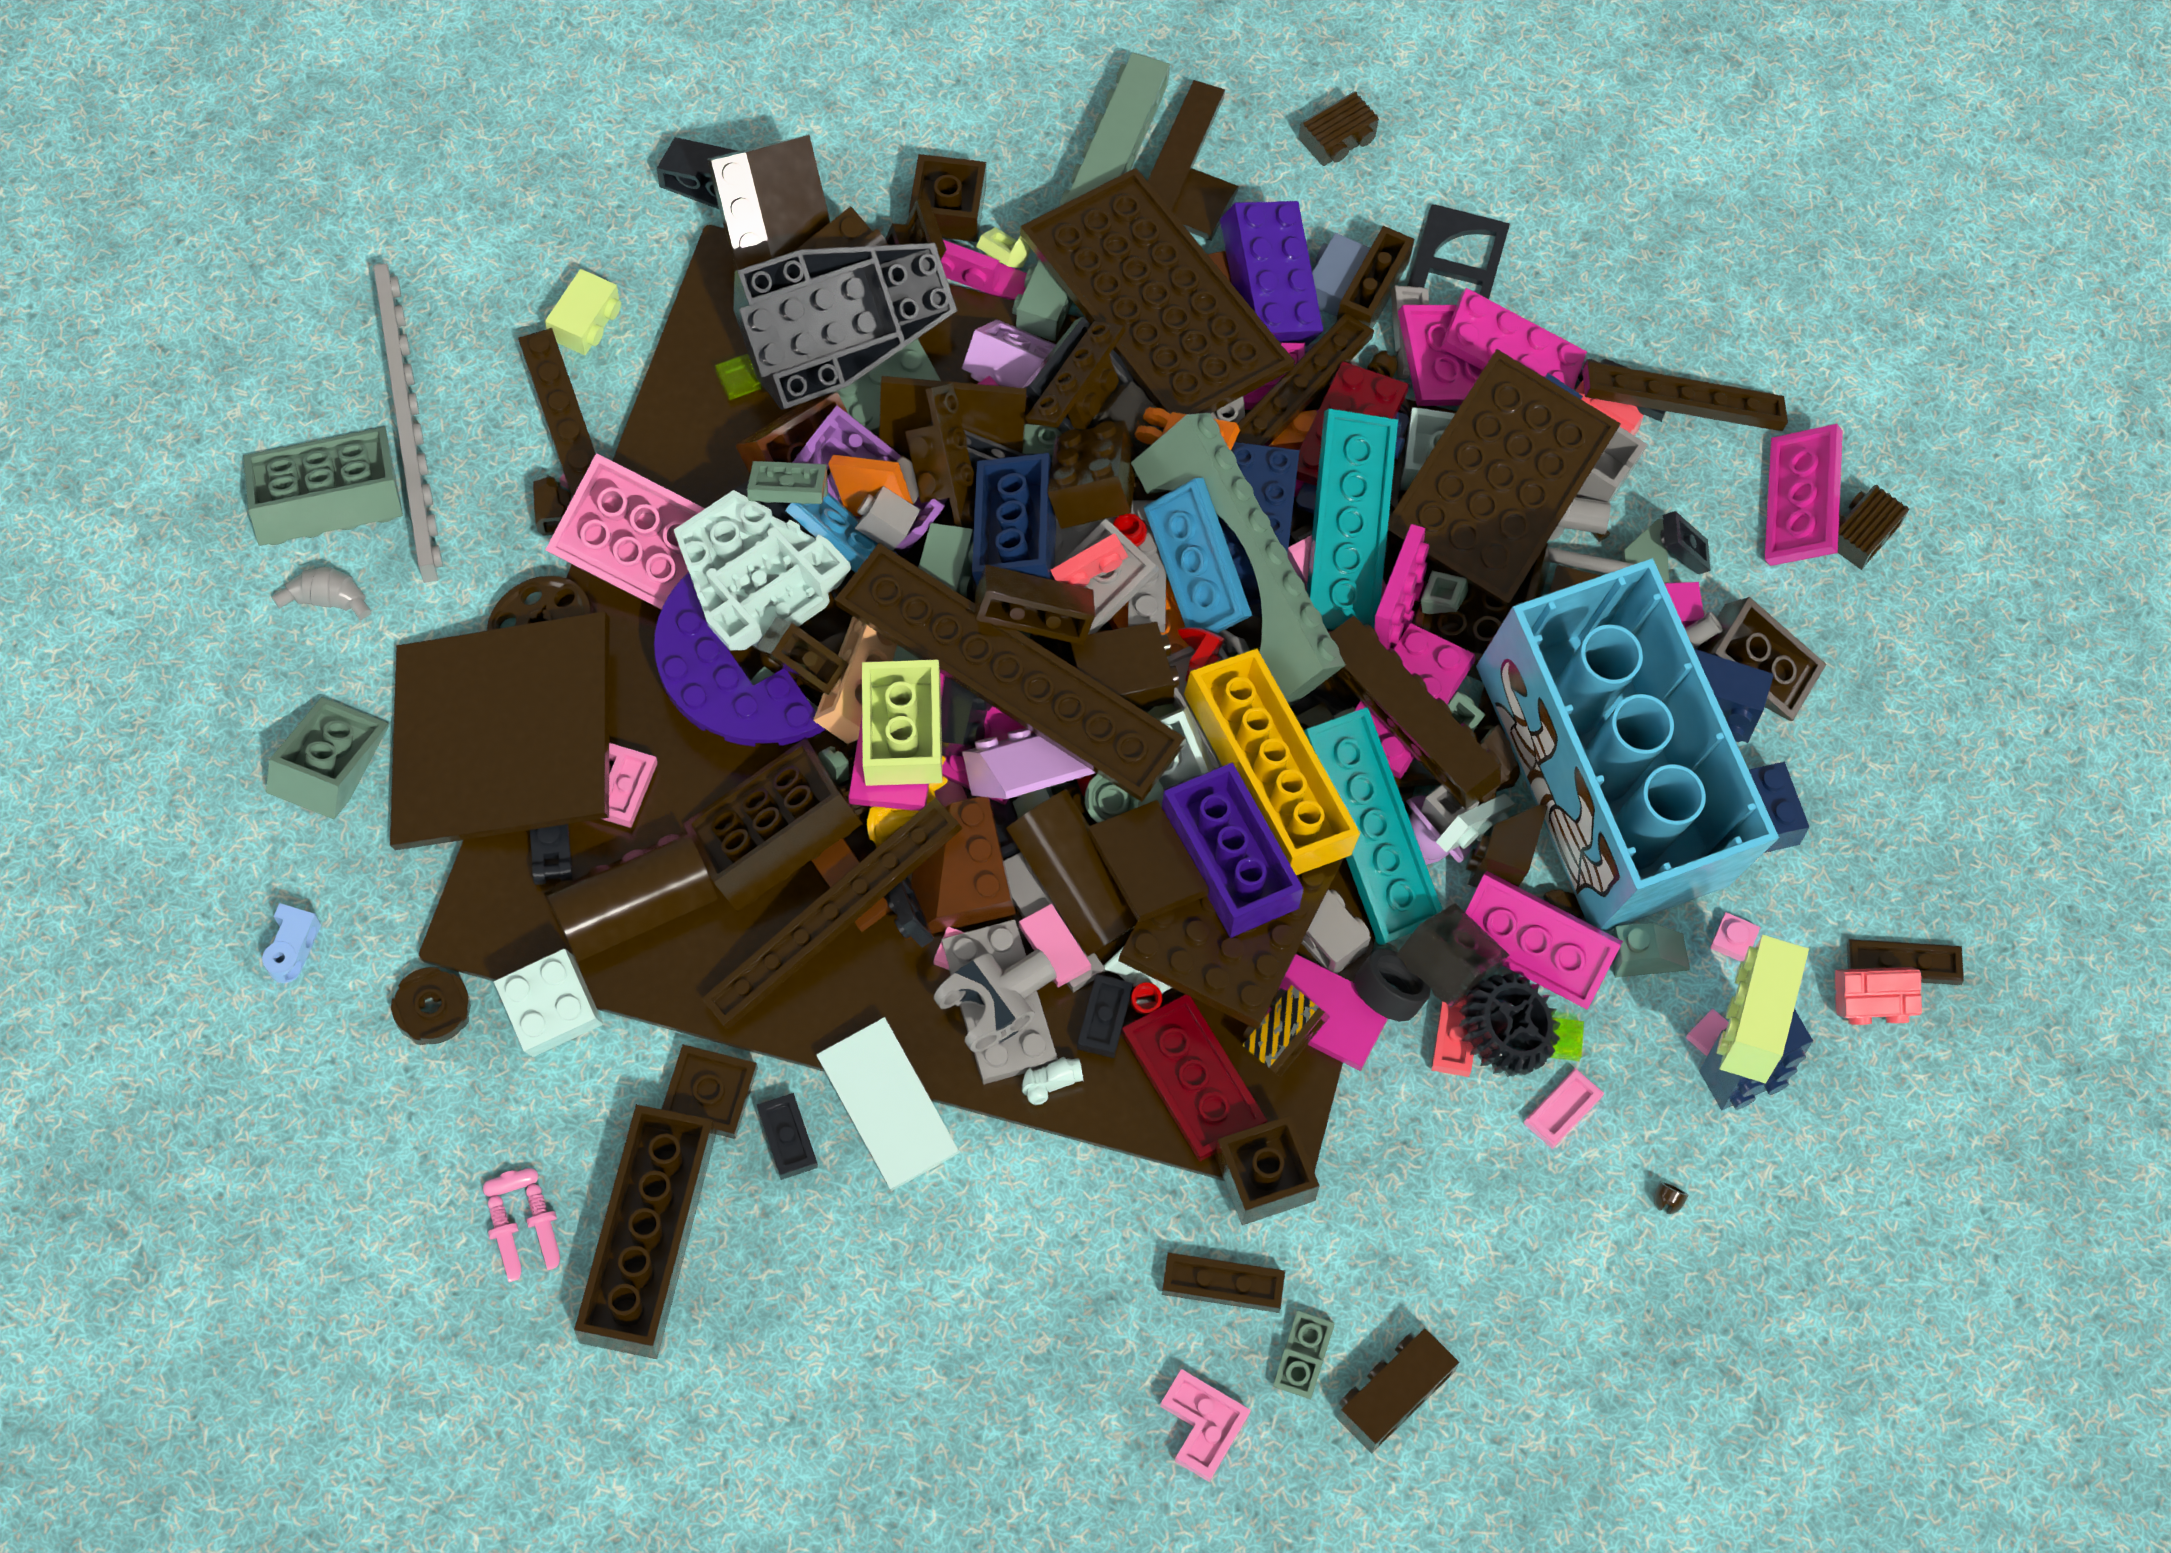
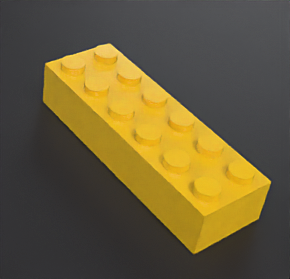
M1258 649L1191 671L1184 692L1188 704L1222 766L1233 762L1295 874L1299 875L1352 855L1360 836V831Z

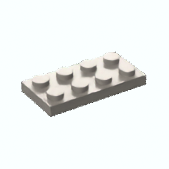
M1015 920L941 939L951 975L984 954H991L1002 970L1007 969L1026 956ZM1037 991L1024 998L1035 1013L1033 1020L1028 1026L995 1046L983 1051L974 1052L983 1084L1024 1074L1029 1068L1032 1071L1039 1068L1042 1069V1067H1046L1048 1064L1058 1060ZM974 1003L960 1005L968 1033L977 1026L976 1023L983 1017L985 1008Z

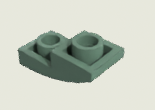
M1297 1310L1273 1387L1311 1400L1334 1329V1322Z

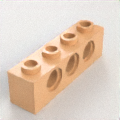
M852 617L838 654L849 665L829 695L823 693L813 721L847 744L857 740L862 717V662L893 661L897 644L855 617Z

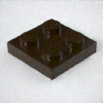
M682 1044L662 1110L712 1119L717 1135L736 1139L758 1070L757 1063Z

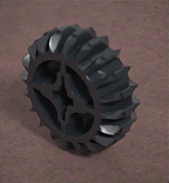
M1513 973L1503 976L1498 974L1492 975L1486 981L1482 980L1464 998L1466 1004L1459 1011L1465 1017V1019L1461 1020L1459 1027L1468 1032L1462 1041L1472 1043L1474 1048H1472L1470 1055L1479 1054L1482 1057L1480 1066L1492 1064L1493 1074H1500L1504 1071L1507 1077H1514L1517 1074L1520 1076L1527 1075L1533 1072V1069H1539L1545 1065L1548 1058L1552 1057L1555 1052L1553 1046L1560 1039L1554 1031L1558 1029L1561 1023L1552 1019V1015L1555 1014L1557 1009L1549 1008L1546 1003L1550 995L1541 996L1538 993L1539 984L1528 986L1526 976L1516 979ZM1506 1044H1510V1045H1512L1514 1048L1519 1047V1048H1521L1523 1051L1515 1050V1049H1513V1048L1507 1046Z

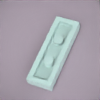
M1504 793L1458 815L1436 843L1446 853L1459 846L1465 849L1475 839L1479 841L1482 834L1487 836L1496 823L1510 818L1507 813L1515 803Z

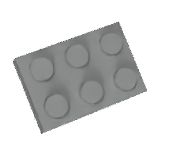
M1106 518L1061 562L1067 561L1114 533L1129 556L1122 560V564L1117 569L1108 573L1101 572L1091 578L1088 585L1084 587L1093 589L1095 618L1088 634L1096 633L1159 571L1157 565Z

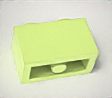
M580 269L545 320L546 329H553L558 344L586 355L591 346H597L601 341L604 327L609 319L614 320L620 311L621 301L619 300L617 285Z

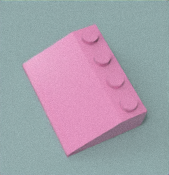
M596 453L546 551L662 610L671 591L689 572L674 529L705 508Z

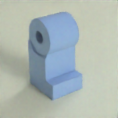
M279 903L273 917L280 928L274 943L264 951L262 961L273 980L278 983H288L296 979L301 973L321 924L315 913Z

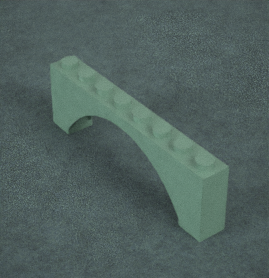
M1210 413L1185 415L1132 461L1131 464L1147 494L1173 491L1195 478H1204L1216 514L1234 531L1245 548L1258 582L1262 608L1260 654L1291 707L1346 664L1339 653L1337 644L1332 640L1323 624L1320 612L1310 600L1302 579L1296 574L1290 563L1286 549L1280 544L1270 526L1268 516L1262 511L1256 500L1252 486L1246 481L1236 463L1234 453L1228 448L1223 439L1219 425Z

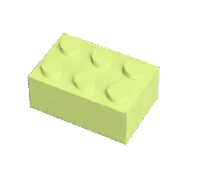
M939 660L862 662L863 771L866 786L943 783Z
M1763 934L1756 947H1748L1745 959L1740 962L1735 977V984H1738L1736 994L1731 997L1726 1012V1019L1730 1020L1726 1031H1723L1717 1047L1716 1053L1723 1055L1720 1070L1759 1082H1767L1783 1056L1809 948Z

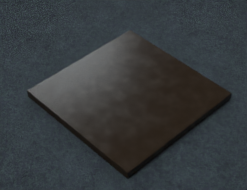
M605 611L396 645L390 846L394 850L609 818L610 617Z

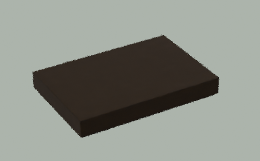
M1158 800L1088 827L1089 837L1138 923L1208 896V885Z

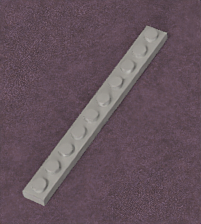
M388 263L373 265L418 565L423 582L438 581L436 568L443 567L439 545L433 546L432 536H438L435 515H428L427 506L433 505V497L430 484H424L422 475L429 474L425 453L419 454L418 445L424 444L421 424H414L413 415L419 414V406L416 393L410 394L409 385H414L415 380L411 363L405 364L404 356L410 355L407 334L401 335L400 327L406 326L402 305L396 306L395 300L396 297H401V289L398 276L391 277Z

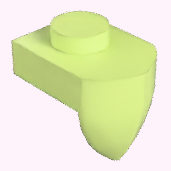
M996 227L982 234L976 246L984 251L986 256L997 259L999 263L1014 268H1022L1030 252V246L1021 235L1018 240H1015Z

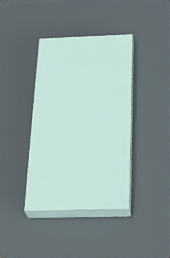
M885 1017L817 1054V1058L891 1191L960 1153Z

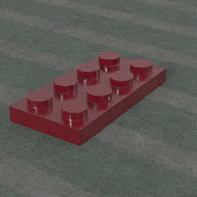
M1342 361L1299 449L1296 479L1317 486L1324 411L1335 409L1395 419L1408 393L1409 384Z
M1184 995L1122 1028V1036L1199 1162L1215 1153L1217 1139L1267 1123L1266 1117L1190 996Z

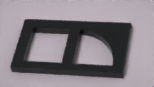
M1431 205L1407 286L1425 288L1428 274L1433 273L1480 285L1482 287L1479 295L1489 299L1510 223L1439 205ZM1474 234L1495 236L1486 270L1434 257L1444 244L1455 238Z

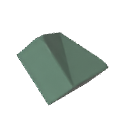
M1432 570L1421 599L1422 612L1426 614L1456 612L1467 596V579Z

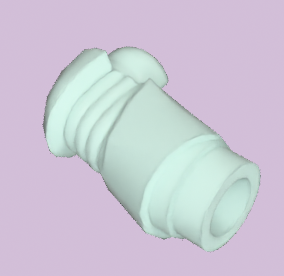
M1062 1057L1048 1064V1066L1042 1067V1069L1039 1068L1032 1071L1029 1068L1022 1082V1092L1027 1096L1028 1101L1035 1105L1042 1104L1048 1099V1091L1052 1092L1072 1085L1075 1082L1083 1081L1079 1058L1066 1059Z

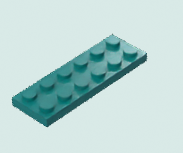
M1335 409L1324 411L1306 592L1314 607L1320 612L1322 622L1327 631L1330 632L1352 616H1355L1363 625L1369 624L1375 630V615L1381 602L1398 427L1397 419Z
M1366 707L1303 730L1360 831V836L1353 853L1346 857L1378 945L1386 944L1445 920V914L1369 708Z

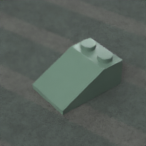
M321 697L269 759L266 793L335 819L351 799L382 741L389 723Z

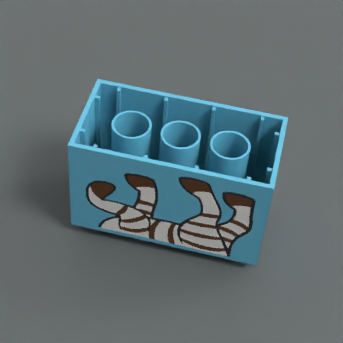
M1653 558L1512 607L1476 665V668L1506 737L1511 743L1512 751L1536 806L1540 804L1548 806L1543 822L1587 923L1607 932L1615 929L1616 926L1626 925L1729 887L1779 839V836Z

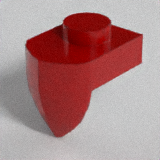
M1197 627L1178 629V634L1196 651L1189 662L1185 681L1188 682L1191 671L1220 661L1221 658L1217 655L1224 638L1211 631Z

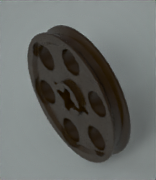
M540 576L518 584L498 601L489 617L487 631L500 629L501 624L509 618H516L514 626L591 614L595 613V610L582 588L573 581L560 576ZM535 592L542 593L541 598L535 604H525L530 594ZM565 595H575L570 605L566 607L558 606L560 599Z

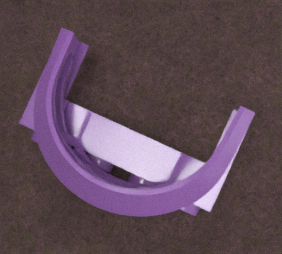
M836 406L792 463L827 464L828 471V463L833 455L896 462L901 455L840 407ZM830 473L827 477L828 493L843 505L832 473ZM919 496L914 506L920 509L907 536L894 551H898L904 556L924 535L930 524L933 523L945 507L943 505L949 498L932 499L930 502L921 503Z

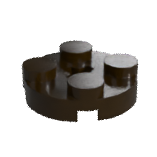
M427 967L408 974L398 985L399 989L395 994V998H392L391 1011L398 1029L417 1045H432L445 1042L456 1036L469 1022L471 1002L464 983L455 974L440 971L439 968ZM432 998L434 1002L441 1001V1006L437 1008L436 1012L430 1014L429 1012L421 1011V1009L426 1007L425 1000Z

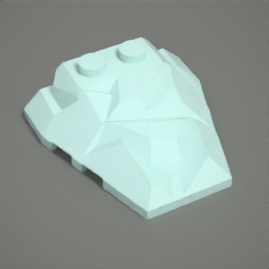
M734 490L674 529L707 624L729 650H746L751 645L757 647L776 617L800 626L826 608L830 602L828 593L841 585L851 569L847 559L828 539L820 535L814 538L802 532L799 524L792 520H789L787 523L772 516L771 509L755 501H748V497Z

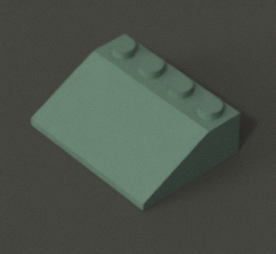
M386 427L243 455L248 511L259 546L267 544L279 545L291 539L317 537L324 532L339 529L351 530L359 525L372 522H389L396 517L403 516Z

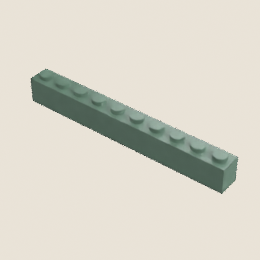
M1132 52L1127 65L1121 64L1116 78L1118 85L1116 89L1111 88L1108 92L1105 102V108H1107L1105 114L1099 113L1094 126V133L1096 134L1093 139H1087L1082 155L1084 158L1082 165L1076 164L1071 178L1073 185L1070 190H1064L1060 206L1132 169L1168 86L1170 63ZM1036 256V261H1038L1036 268H1029L1024 284L1026 290L1023 295H1017L1012 313L1017 315L1016 328L1056 342L1073 301Z

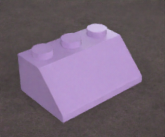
M997 319L975 329L962 369L972 373L971 377L979 382L990 376L998 385L1022 388L1056 344Z
M1027 728L1008 732L1009 738L998 741L997 737L978 740L975 742L976 748L962 751L972 796L1009 799L1096 773L1037 734L1030 732Z

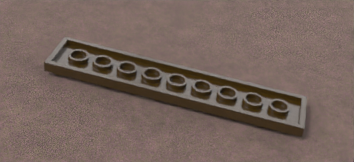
M878 543L835 598L836 606L918 659L939 660L940 673L1141 802L1144 801L1186 744V737L1019 631L976 621L975 603Z

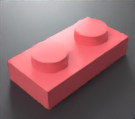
M1114 533L1050 571L1056 581L1085 587L1091 578L1101 572L1108 573L1117 569L1122 564V560L1129 556Z
M1443 995L1431 1071L1469 1077L1471 1074L1474 1055H1470V1052L1474 1047L1471 1042L1462 1041L1468 1032L1459 1027L1461 1020L1465 1019L1459 1012L1462 1006L1466 1004L1464 998Z

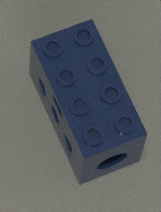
M1235 442L1231 451L1236 457V463L1246 481L1252 486L1256 500L1262 511L1268 516L1270 526L1288 555L1299 450ZM1218 515L1220 526L1252 616L1262 617L1259 587L1251 561L1234 531Z

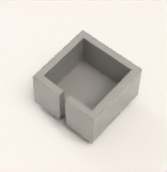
M1619 426L1576 497L1610 503L1618 489H1620L1636 466L1648 444Z

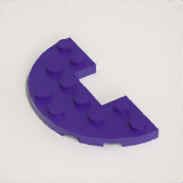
M688 572L671 591L662 607L657 621L654 641L655 659L659 676L667 695L676 708L701 730L705 731L707 729L724 737L725 741L740 745L755 746L756 743L776 742L779 745H786L802 741L805 738L813 737L825 731V728L813 721L816 711L787 670L782 669L754 686L752 685L726 645L708 626L693 581Z

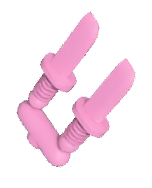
M533 1168L507 1171L501 1174L500 1177L486 1181L483 1185V1193L491 1197L488 1201V1207L491 1209L490 1214L494 1229L488 1231L489 1239H497L509 1282L518 1280L521 1275V1264L512 1235L519 1230L517 1223L509 1224L505 1207H503V1200L498 1195L528 1187L526 1195L529 1197L528 1202L533 1216L526 1220L528 1228H536L547 1270L558 1267L560 1263L559 1249L551 1224L552 1221L557 1219L555 1211L548 1212L544 1196L541 1195L542 1189L539 1185L535 1184L538 1180V1173Z

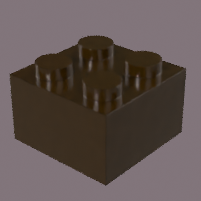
M918 154L909 215L917 199L929 200L942 238L978 242L986 192L987 162Z
M1292 1115L1217 1139L1214 1155L1241 1225L1316 1201L1320 1185Z

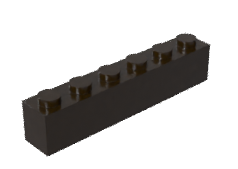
M1352 616L1329 633L1332 640L1337 644L1339 653L1346 664L1335 674L1465 810L1501 784L1502 764L1498 756L1491 749L1485 750L1477 742L1474 732L1467 724L1462 723L1460 725L1454 719L1445 701L1441 698L1435 699L1427 691L1428 689L1423 679L1417 673L1411 674L1403 666L1402 659L1394 649L1389 648L1387 650L1381 644L1376 631L1369 624L1363 625L1355 616Z

